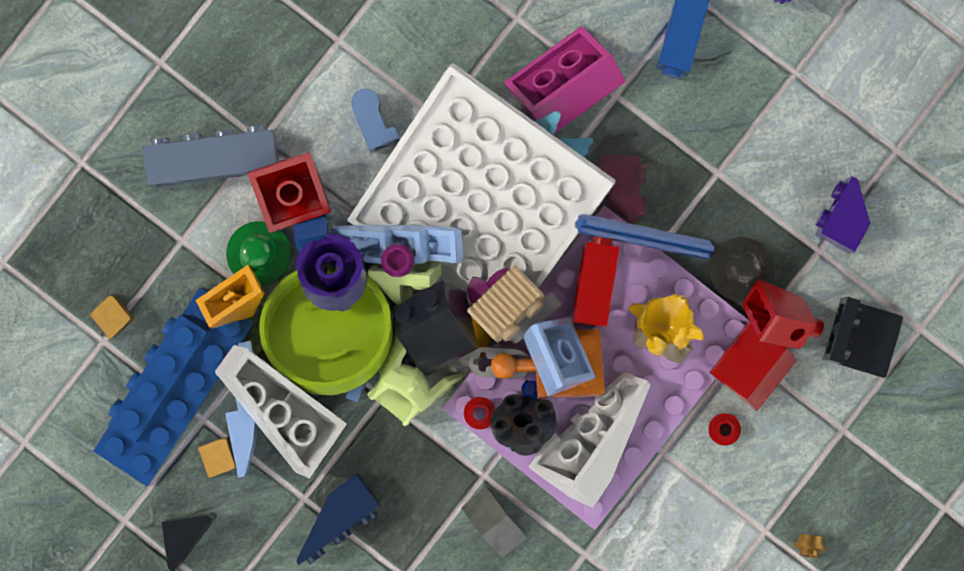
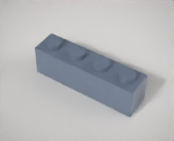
M266 125L248 127V133L235 134L234 130L216 131L215 137L203 138L202 134H190L183 136V141L171 143L170 138L151 140V145L142 146L147 185L152 188L248 176L247 172L279 162L276 133L272 129L267 130Z

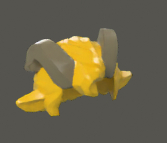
M675 293L664 298H652L651 301L648 300L646 305L632 303L628 308V311L637 318L634 326V345L640 349L647 347L654 355H663L669 361L680 364L687 358L690 351L693 350L690 340L702 341L704 339L702 330L694 325V313L689 308L687 297L684 298L683 295L677 296Z

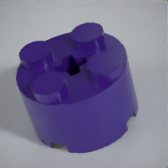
M325 235L322 239L310 241L300 251L296 262L297 275L305 296L313 305L328 311H347L360 299L366 288L367 273L362 256L351 240L340 235Z

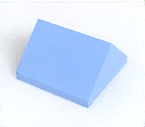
M570 317L536 323L523 335L548 397L596 378Z

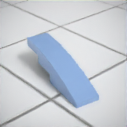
M352 225L331 227V234L343 236L355 244L362 256L363 262L381 264L383 252L394 244H401L409 248L413 253L414 263L423 264L429 260L458 263L464 260L461 228L423 225Z
M255 341L238 343V346L248 349L257 356ZM236 399L238 411L228 412L225 415L239 478L249 475L257 442L258 425Z

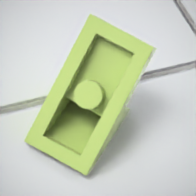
M427 261L423 264L414 263L410 273L403 277H392L384 271L381 264L374 263L368 270V276L399 305L411 298L413 289H427L436 282L441 275V262Z

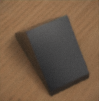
M207 513L167 519L161 522L169 570L176 571L179 569L217 518L215 514Z

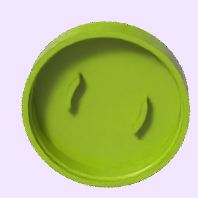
M297 271L285 277L273 289L264 304L260 317L261 343L271 366L301 390L310 394L336 395L361 386L380 370L392 346L393 321L389 305L379 286L369 276H367L364 293L347 311H328L316 307L307 299L300 284Z

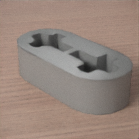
M552 292L542 301L544 307L538 314L531 319L526 316L518 324L520 330L510 339L515 345L523 339V335L532 325L541 323L562 305Z
M481 347L470 354L468 363L469 368L474 374L481 377L498 378L493 374L491 366H487L486 371L482 372L479 371L478 365L473 364L474 358L480 357V352L487 353L488 359H493L500 353H508L512 356L519 355V359H529V357L520 350ZM518 372V374H514L508 379H520L526 376L528 372Z

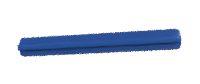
M580 214L575 222V228H577L580 234L607 238L702 259H709L711 253L714 252V246L710 240L587 214Z

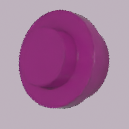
M394 244L383 252L381 265L388 275L403 277L412 270L414 256L406 246Z

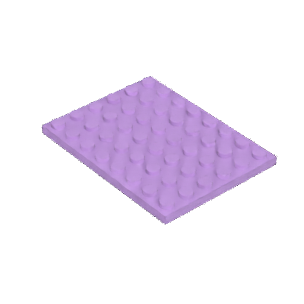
M605 205L596 215V217L625 222ZM581 234L538 289L545 297L552 292L562 303L559 308L542 322L567 317L572 318L583 245L586 242H591L594 236ZM614 240L612 246L620 247L608 325L607 327L600 328L573 323L575 330L600 329L605 388L623 372L647 380L651 386L612 480L593 508L570 498L529 468L538 452L529 456L512 452L511 448H507L496 441L492 434L491 426L483 430H477L470 427L464 419V407L469 400L475 397L489 399L495 408L503 403V399L511 394H517L521 397L530 396L538 398L536 371L528 372L526 376L520 379L481 377L471 371L443 406L444 410L594 530H596L716 379L709 373L746 324L750 322L661 250ZM675 293L677 296L683 295L684 298L687 297L689 308L694 313V325L702 330L704 339L702 341L690 340L693 350L690 351L687 358L680 364L669 361L663 355L657 356L652 354L647 347L640 349L634 345V326L637 318L628 311L632 303L646 305L648 300L651 301L652 298H664ZM524 338L516 345L511 340L505 342L502 339L499 343L495 341L491 348L520 350L527 354L529 358H532ZM487 353L477 364L479 371H486V367L491 366L493 359H488ZM513 355L515 359H519V355ZM596 396L540 399L552 402L557 418L555 433L559 436L573 424L570 420L577 413L582 416L595 404ZM477 407L473 415L478 420L484 419L486 410L483 407Z

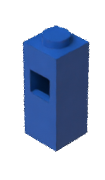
M674 0L656 68L662 70V75L680 79L681 75L687 76L689 74L710 0Z

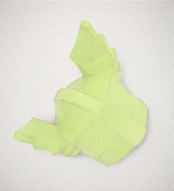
M395 331L389 355L379 370L380 377L367 396L370 400L377 401L402 421L404 426H408L413 418L429 408L430 404L435 403L437 398L442 397L446 391L452 389L454 383L461 380L463 375L460 372L445 377L430 387L427 379L418 367L401 364L407 350L398 339Z

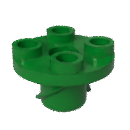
M263 221L249 222L239 227L230 237L226 249V259L231 272L235 274L249 265L252 267L261 286L277 282L286 273L292 257L291 245L284 232L280 229L269 233L266 223Z

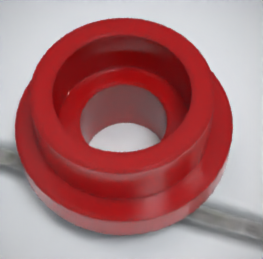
M485 397L472 398L464 407V419L474 429H486L491 426V417L496 408ZM483 407L486 410L484 419L478 420L474 417L473 412L475 408Z
M720 413L709 422L708 433L716 444L728 446L735 443L740 437L741 425L735 416L728 413ZM724 423L729 424L731 428L730 433L726 436L721 435L719 432L720 426Z

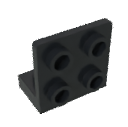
M851 297L840 298L822 360L885 378L901 329L903 316L861 304V300Z

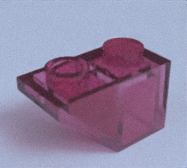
M601 155L599 169L616 180L605 198L629 224H636L638 216H644L645 197H639L640 184H645L646 165L641 164V156Z

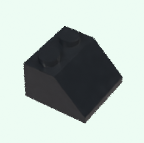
M443 280L392 308L397 337L423 375L426 376L478 349L472 317L467 312L470 308L467 293Z

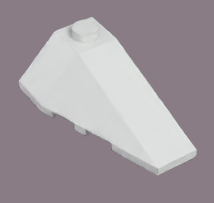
M623 372L605 388L603 396L595 397V404L582 416L577 413L570 419L573 424L559 436L555 433L545 442L529 465V468L570 498L593 508L612 480L651 384L647 380Z

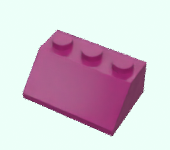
M581 26L504 83L528 117L534 122L554 111L560 112L561 116L557 124L556 133L626 81L612 55Z

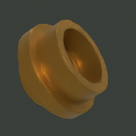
M808 534L798 535V541L794 542L793 547L800 551L799 556L815 559L819 558V553H826L827 547L824 546L823 537Z

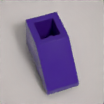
M851 176L844 182L840 180L830 196L835 200L829 210L825 208L822 210L815 223V226L819 227L815 234L817 237L848 254L856 251L871 224L859 181Z

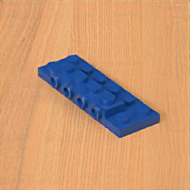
M203 288L198 289L182 315L180 314L177 319L172 316L167 321L162 330V333L166 335L159 346L153 344L144 357V361L148 364L142 373L136 371L128 381L126 388L130 391L124 401L117 399L109 410L108 415L112 417L108 424L110 426L93 450V452L147 487L150 486L219 380L218 375L215 373L216 369L233 345L238 346V343H242L255 325L254 321L246 318L210 328L196 302L198 298L207 293Z

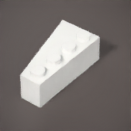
M233 345L215 373L296 473L310 479L347 424L251 351Z

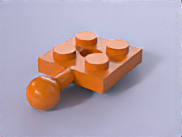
M600 329L576 330L596 378L549 397L532 358L515 359L511 354L500 353L491 362L493 374L500 379L511 378L516 372L536 371L538 399L593 397L605 394Z

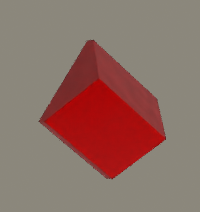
M310 151L247 172L269 233L331 213L319 171Z
M748 322L709 373L757 412L796 363V359L785 346L759 341L751 322Z

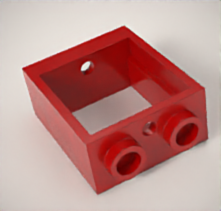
M593 237L591 242H586L583 245L571 318L572 323L600 328L607 327L620 250V247L612 246L613 240Z

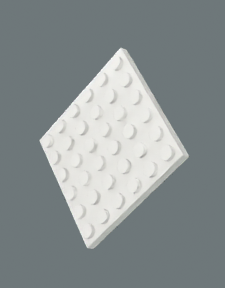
M452 63L347 221L352 225H423L461 228L464 260L458 263L441 262V275L434 284L443 280L467 293L468 284L473 276L488 282L489 278L496 271L503 268L510 270L516 265L539 288L578 234V230L575 228L578 216L580 214L592 215L616 180ZM468 299L469 307H472L473 304Z

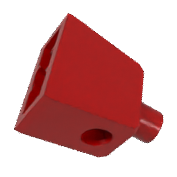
M758 279L742 303L759 341L799 349L803 347L809 337L818 338L823 332V320L813 317L802 297Z

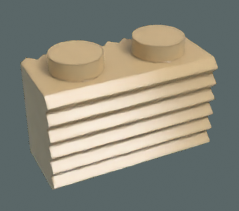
M514 265L467 312L497 343L502 339L507 342L520 330L518 324L526 316L531 319L544 307L542 301L546 297Z

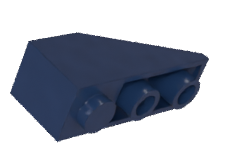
M359 473L328 495L296 560L299 565L307 560L309 565L325 554L322 548L333 541L335 545H338L352 534L349 530L350 527L357 522L364 526L378 515L375 509L380 506V502Z

